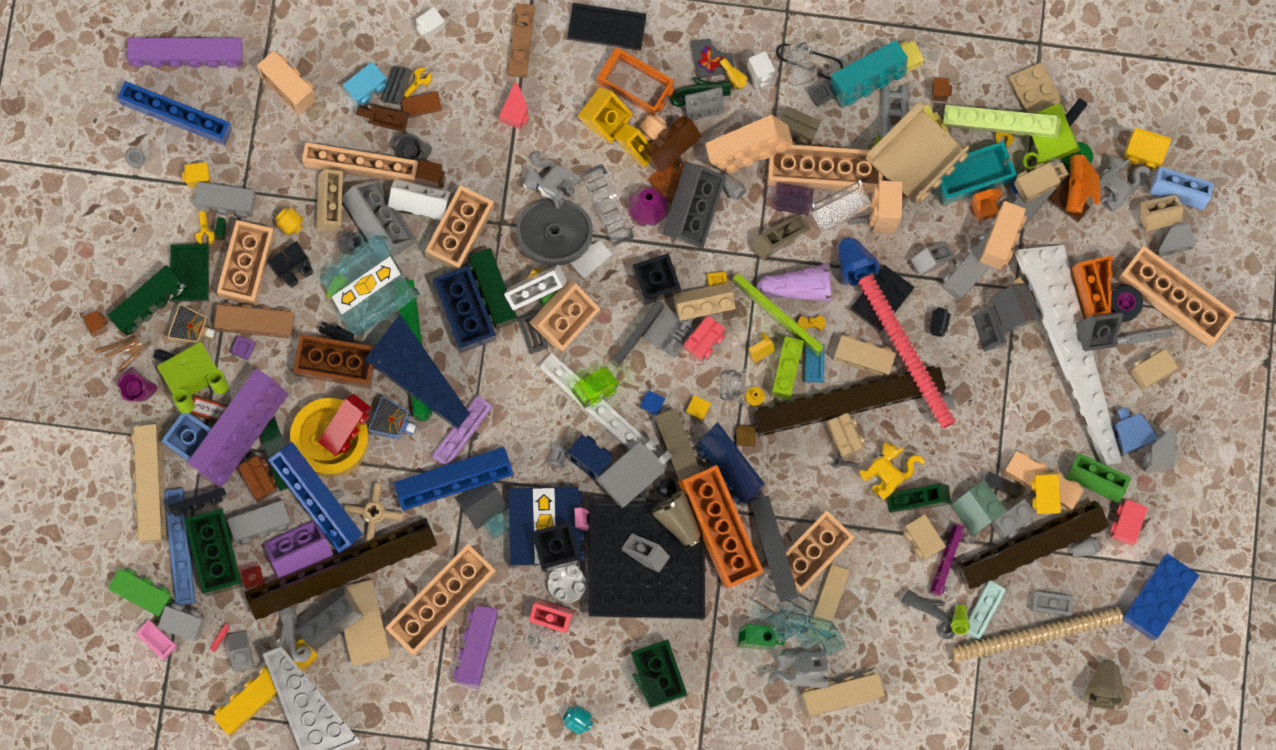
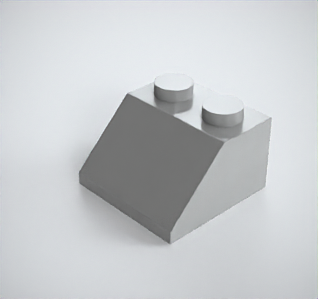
M1175 428L1167 431L1145 452V455H1142L1141 463L1144 466V472L1168 473L1175 467Z

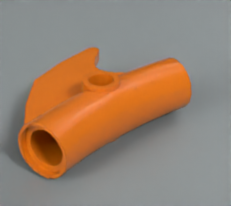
M1074 155L1070 157L1069 192L1065 210L1082 214L1084 203L1090 196L1095 204H1100V180L1098 173L1086 156Z

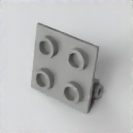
M722 87L685 96L686 104L684 108L685 112H687V118L691 120L724 113Z
M664 306L644 335V338L675 358L696 327L691 324L692 322L689 319L680 321L676 313Z

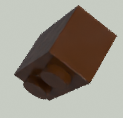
M420 160L416 174V183L437 189L444 188L446 172L443 171L442 164Z

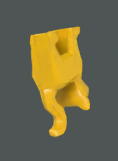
M885 442L882 445V454L874 459L869 469L859 472V476L864 481H868L876 475L882 480L881 484L874 485L872 490L883 501L893 494L897 486L912 477L915 462L925 465V459L921 455H912L906 462L907 471L902 473L891 461L898 458L903 448H898L889 442Z

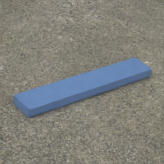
M184 489L165 490L164 497L175 602L181 605L196 604L190 541L184 520L187 518V514L175 517L174 515L169 516L167 511L169 504L185 500Z

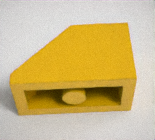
M626 123L614 138L623 150L645 168L649 163L641 151L646 148L649 142L639 129Z

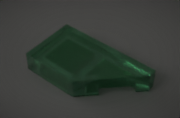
M636 673L632 674L649 707L667 698L657 679Z

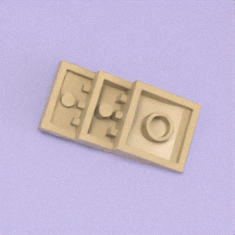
M373 580L347 585L348 591L363 614V617L344 630L352 666L391 657Z

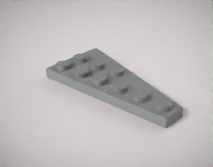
M281 646L262 653L299 750H342L360 742Z

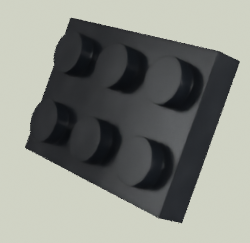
M886 265L874 277L877 285L880 286L879 290L883 291L882 295L886 296L885 300H888V305H891V310H894L895 314L915 287ZM863 291L850 310L878 332H881L885 326H882V321H879V316L873 310L874 306L870 305L871 301L867 300L868 296H865V291Z

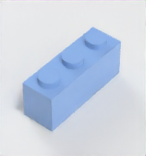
M1159 166L1152 179L1150 194L1158 197L1176 194L1182 204L1204 210L1211 198L1213 183Z

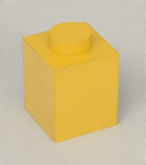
M207 162L184 165L185 171H182L183 183L186 182L188 188L197 187L198 182L211 184L210 170Z

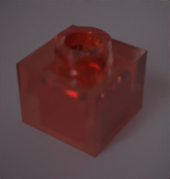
M260 565L241 570L247 591L265 584ZM255 574L256 579L250 580L249 576Z

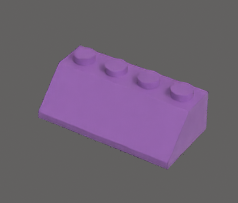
M475 606L474 610H470L468 621L471 622L470 628L465 629L463 640L466 641L465 647L460 648L458 659L461 660L460 666L455 667L453 674L456 684L479 690L498 618V609Z

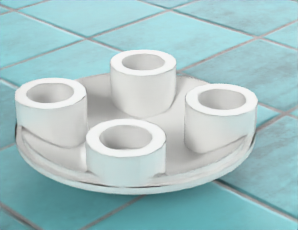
M575 565L554 569L548 578V590L557 601L572 603L583 596L586 590V578L583 572Z

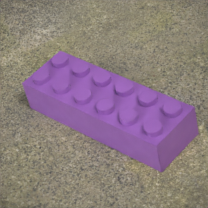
M255 368L187 463L206 480L222 488L289 394L274 379Z

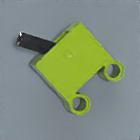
M1079 98L1067 114L1061 103L1034 113L1058 116L1061 119L1059 138L1032 136L1039 154L1030 152L1024 156L1023 164L1028 170L1033 171L1034 167L1041 163L1045 165L1080 151L1071 126L1087 107V102ZM1014 134L1015 136L1020 137V138L1027 136V135ZM1037 158L1036 165L1029 166L1030 159Z
M202 342L193 345L176 356L161 349L154 351L153 358L162 362L157 368L171 390L173 401L181 413L187 414L193 411L195 402L191 395L210 385L215 394H223L229 389L226 377L221 370L216 368Z

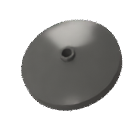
M544 199L530 205L521 214L516 229L517 241L524 254L535 262L549 266L566 265L582 257L591 245L593 227L590 217L579 205L562 199L564 204L559 209L555 207V203L551 199Z

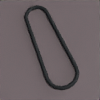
M784 43L776 49V55L780 60L828 80H831V77L782 58L779 55V49L787 46L837 61L840 68H843L841 61L835 57Z

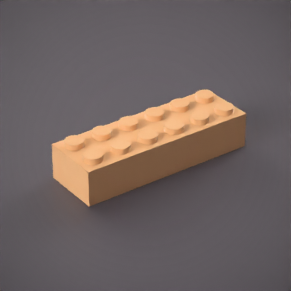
M793 145L784 152L772 154L769 158L767 186L872 193L874 192V187L878 186L879 181H883V174L866 160L870 150Z
M1145 246L1141 248L1118 279L1122 284L1137 289L1142 295V299L1209 348L1217 341L1236 315L1234 311Z
M467 544L385 628L386 631L415 658L496 575V570Z

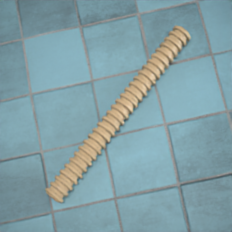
M1115 607V610L1110 608L1109 611H1098L1097 614L1094 612L1091 615L1086 614L1085 617L1081 615L1080 618H1069L1068 621L1064 619L1062 622L1057 621L1056 624L1052 622L1051 625H1039V628L1035 626L1033 629H1022L1021 632L1019 630L1016 633L1010 632V635L1006 633L1004 636L998 635L997 638L993 636L992 639L986 638V640L981 639L980 642L978 640L975 643L969 642L968 645L964 643L963 646L960 644L957 647L951 646V655L955 663H958L959 660L963 662L964 659L970 660L971 657L975 659L976 656L979 658L982 655L988 656V653L992 655L994 652H1005L1006 649L1008 651L1011 648L1017 649V646L1022 648L1023 645L1029 646L1030 643L1034 645L1035 642H1046L1047 639L1051 641L1053 638L1058 639L1059 636L1063 638L1064 635L1067 637L1070 634L1076 635V632L1080 634L1082 631H1093L1094 628L1096 630L1099 627L1105 628V625L1109 627L1111 624H1122L1123 615L1119 607Z

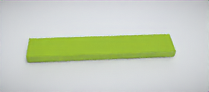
M737 273L733 278L735 286L798 340L804 341L803 344L819 357L823 353L824 347L743 276Z

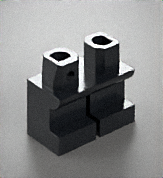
M298 241L283 250L284 254L280 252L267 261L269 267L281 282H285L290 288L299 283L295 277V274L301 271L305 278L314 273L310 265V259Z

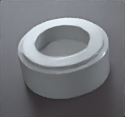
M132 148L126 153V162L130 167L139 168L145 163V155L142 150Z

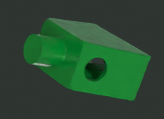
M746 624L740 627L738 631V648L770 650L775 645H784L786 640L785 634L776 633V627Z

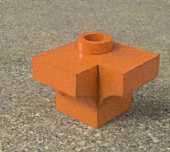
M1000 188L980 191L974 194L971 205L978 222L997 216L999 210L996 201L1000 200L1002 196Z

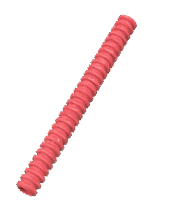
M874 275L863 277L858 284L865 291V296H868L867 300L871 301L870 305L874 306L873 310L879 316V321H882V326H885V331H888L887 335L891 336L890 340L894 341L893 345L897 347L896 351L900 352L899 356L903 357L902 361L906 362L905 366L911 372V377H914V382H917L916 386L920 387L919 391L923 392L922 396L926 397L925 401L929 403L928 407L932 408L931 412L935 413L934 417L941 424L940 428L951 426L955 423L956 419L952 417V412H949L950 408L946 407L947 403L943 402L944 398L937 391L938 387L934 386L935 382L931 381L932 377L926 371V366H923V361H920V356H917L918 352L914 351L915 347L911 346L912 342L905 335L906 331L902 330L903 326L899 325L900 321L894 315V310H891V305H888V300H885L886 296L882 295V290H879L880 286L874 280Z

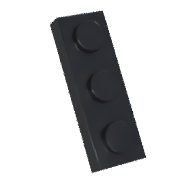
M223 487L169 504L167 506L169 516L174 515L178 517L184 515L185 511L189 509L197 511L204 508V505L212 503V505L219 504L226 497L225 489Z

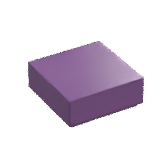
M238 335L230 353L249 361L256 342Z

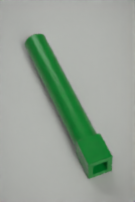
M414 279L395 282L399 314L423 346ZM410 394L413 417L418 419L419 422L428 421L429 417L433 416L432 410Z

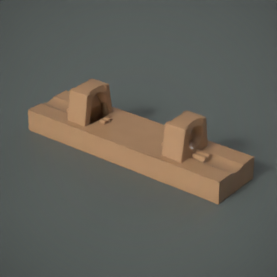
M516 3L508 72L510 77L527 78L535 5ZM519 23H527L528 26H522Z

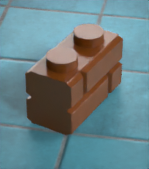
M255 456L238 466L257 503L278 492L276 486H278L274 475L269 476L266 470L269 469V466L264 458L260 460L259 456Z

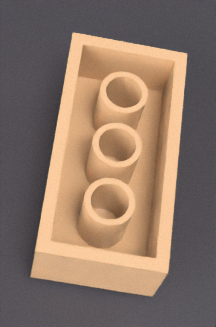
M772 114L705 143L710 164L727 174L735 173L744 166H751L758 160L768 159L772 154L784 152L787 148L793 146L788 125Z
M460 185L425 250L426 257L452 270L462 268L494 209V201Z
M236 220L217 289L219 298L257 306L268 265L267 261L269 260L276 235L273 228Z
M827 510L786 552L799 596L855 538Z

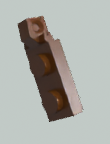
M368 104V106L359 105L357 107L356 115L365 117V121H368V124L405 132L407 129L410 114L408 112L376 104Z

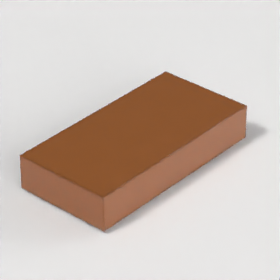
M438 91L405 98L401 101L403 111L410 113L409 118L442 111Z

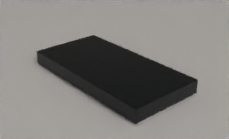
M573 3L567 40L641 51L647 14Z

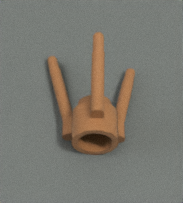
M137 336L101 347L94 352L99 353L122 346L105 354L104 358L124 350L129 355L133 354L116 370L119 373L141 355L140 351L143 350V346Z

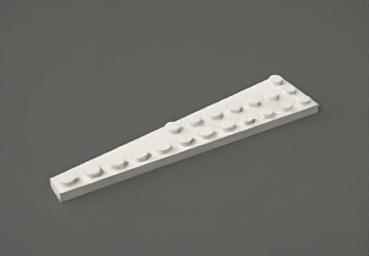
M1058 245L1017 250L1014 254L1022 273L1027 276L1029 290L1033 291L1036 298V307L1041 310L1043 324L1048 332L1066 380L1070 381L1074 390L1072 394L1074 399L1077 398L1081 407L1079 411L1081 416H1084L1088 424L1087 430L1092 438V443L1100 462L1106 466L1118 465L1122 463L1093 351H1084L1082 349L1076 323L1084 320L1065 246Z

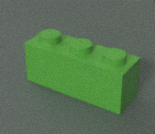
M1078 453L1066 479L1073 480L1081 486L1117 503L1122 499L1132 478L1081 453Z
M119 568L108 589L161 618L165 606L169 605L173 600V597L169 595L170 591L162 586L159 589L152 586L154 582L145 577L142 580L135 577L137 573L128 568L125 571Z

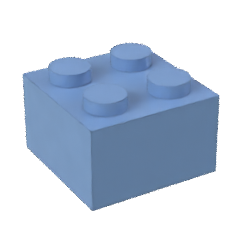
M182 413L161 442L188 462L211 431V428L190 413Z

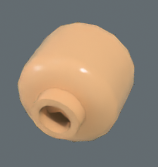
M656 113L654 115L650 114L640 125V130L643 132L642 134L646 140L650 142L658 138L660 133L667 129V122Z

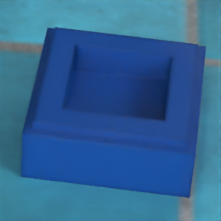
M648 390L640 408L656 416L665 398Z

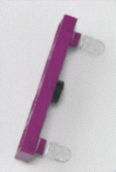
M956 524L952 526L929 594L938 596L943 593L952 598L957 596L955 590L946 588L944 585L950 568L956 562V557L954 556L959 541L963 539L971 544L976 541L974 536L967 533L964 535V526Z

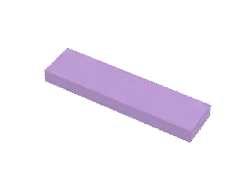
M477 395L467 408L470 412L468 417L458 430L455 427L452 428L434 452L432 458L443 466L451 464L493 406Z

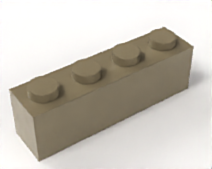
M675 408L656 415L654 421L665 450L673 456L670 458V463L677 481L704 470L702 465L698 466L696 461L699 457L696 449L691 448L689 441H692L689 431H685L683 427L685 421L682 413H678Z

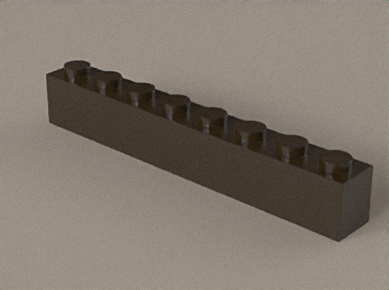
M1094 500L956 564L963 583L969 589H975L985 582L998 579L999 576L1005 573L1014 572L1018 567L1029 565L1038 558L1047 557L1058 549H1064L1071 543L1082 541L1093 533H1100L1109 526L1102 506Z

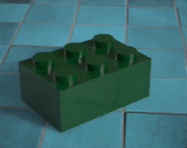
M668 639L631 652L649 710L687 697L688 694Z

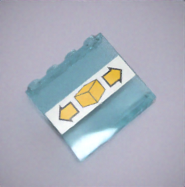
M373 236L369 239L368 244L357 247L351 256L341 258L338 265L327 268L324 271L325 274L320 276L322 283L354 336L363 335L421 295L417 288L410 287L384 242L388 239L387 236Z

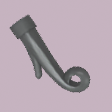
M908 589L901 603L943 621L938 629L939 635L943 639L953 638L955 633L951 628L952 618L936 607L944 606L945 602L920 597ZM945 626H949L950 632L948 634L944 632Z

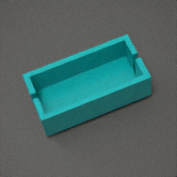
M894 40L831 74V90L842 108L851 106L858 99L870 96L878 88H885L891 81L895 79L900 80L907 72L908 57L897 40Z
M1004 141L967 153L968 157L962 163L958 162L954 166L956 169L949 176L945 175L941 179L943 182L940 184L938 192L943 205L973 196L980 191H986L1014 182L1017 174L1012 161H1008L1010 156Z

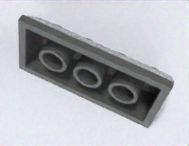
M685 162L663 235L699 248H704L726 176L702 165Z

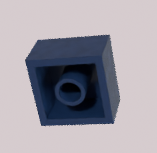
M583 434L567 452V459L596 482H598L596 479L610 468L613 458L609 450L604 447L599 448L591 436L587 435L585 437Z

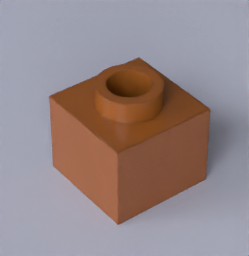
M934 77L931 101L946 102L948 97L952 95V85H949V78Z
M96 310L83 316L93 338L107 332L105 326L108 325L104 314L100 315Z

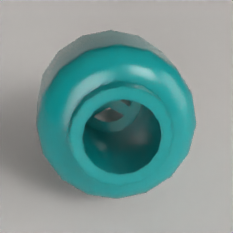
M578 705L569 707L563 716L564 726L578 735L585 731L588 732L593 725L591 713Z

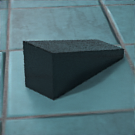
M990 471L986 474L985 481L990 488L1017 498L1021 486Z

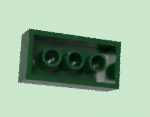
M218 509L185 518L200 584L205 597L244 587L224 510Z

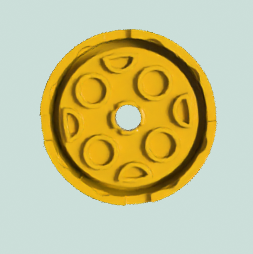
M322 398L309 403L296 415L291 426L290 442L294 443L319 477L330 478L349 474L362 463L368 451L369 433L366 423L360 426L359 429L361 431L359 435L351 440V447L345 454L341 453L334 456L318 443L344 402L341 399Z

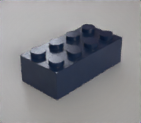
M469 265L433 278L434 287L460 353L495 341V331Z

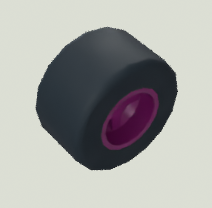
M1127 285L1116 288L1111 293V313L1122 312V322H1128L1137 317L1143 307V299L1140 292L1134 287Z

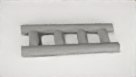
M889 85L882 89L883 137L894 127L890 126V116H901L902 119L909 112L908 86L906 85L901 86V92L890 91ZM890 99H901V109L890 108Z

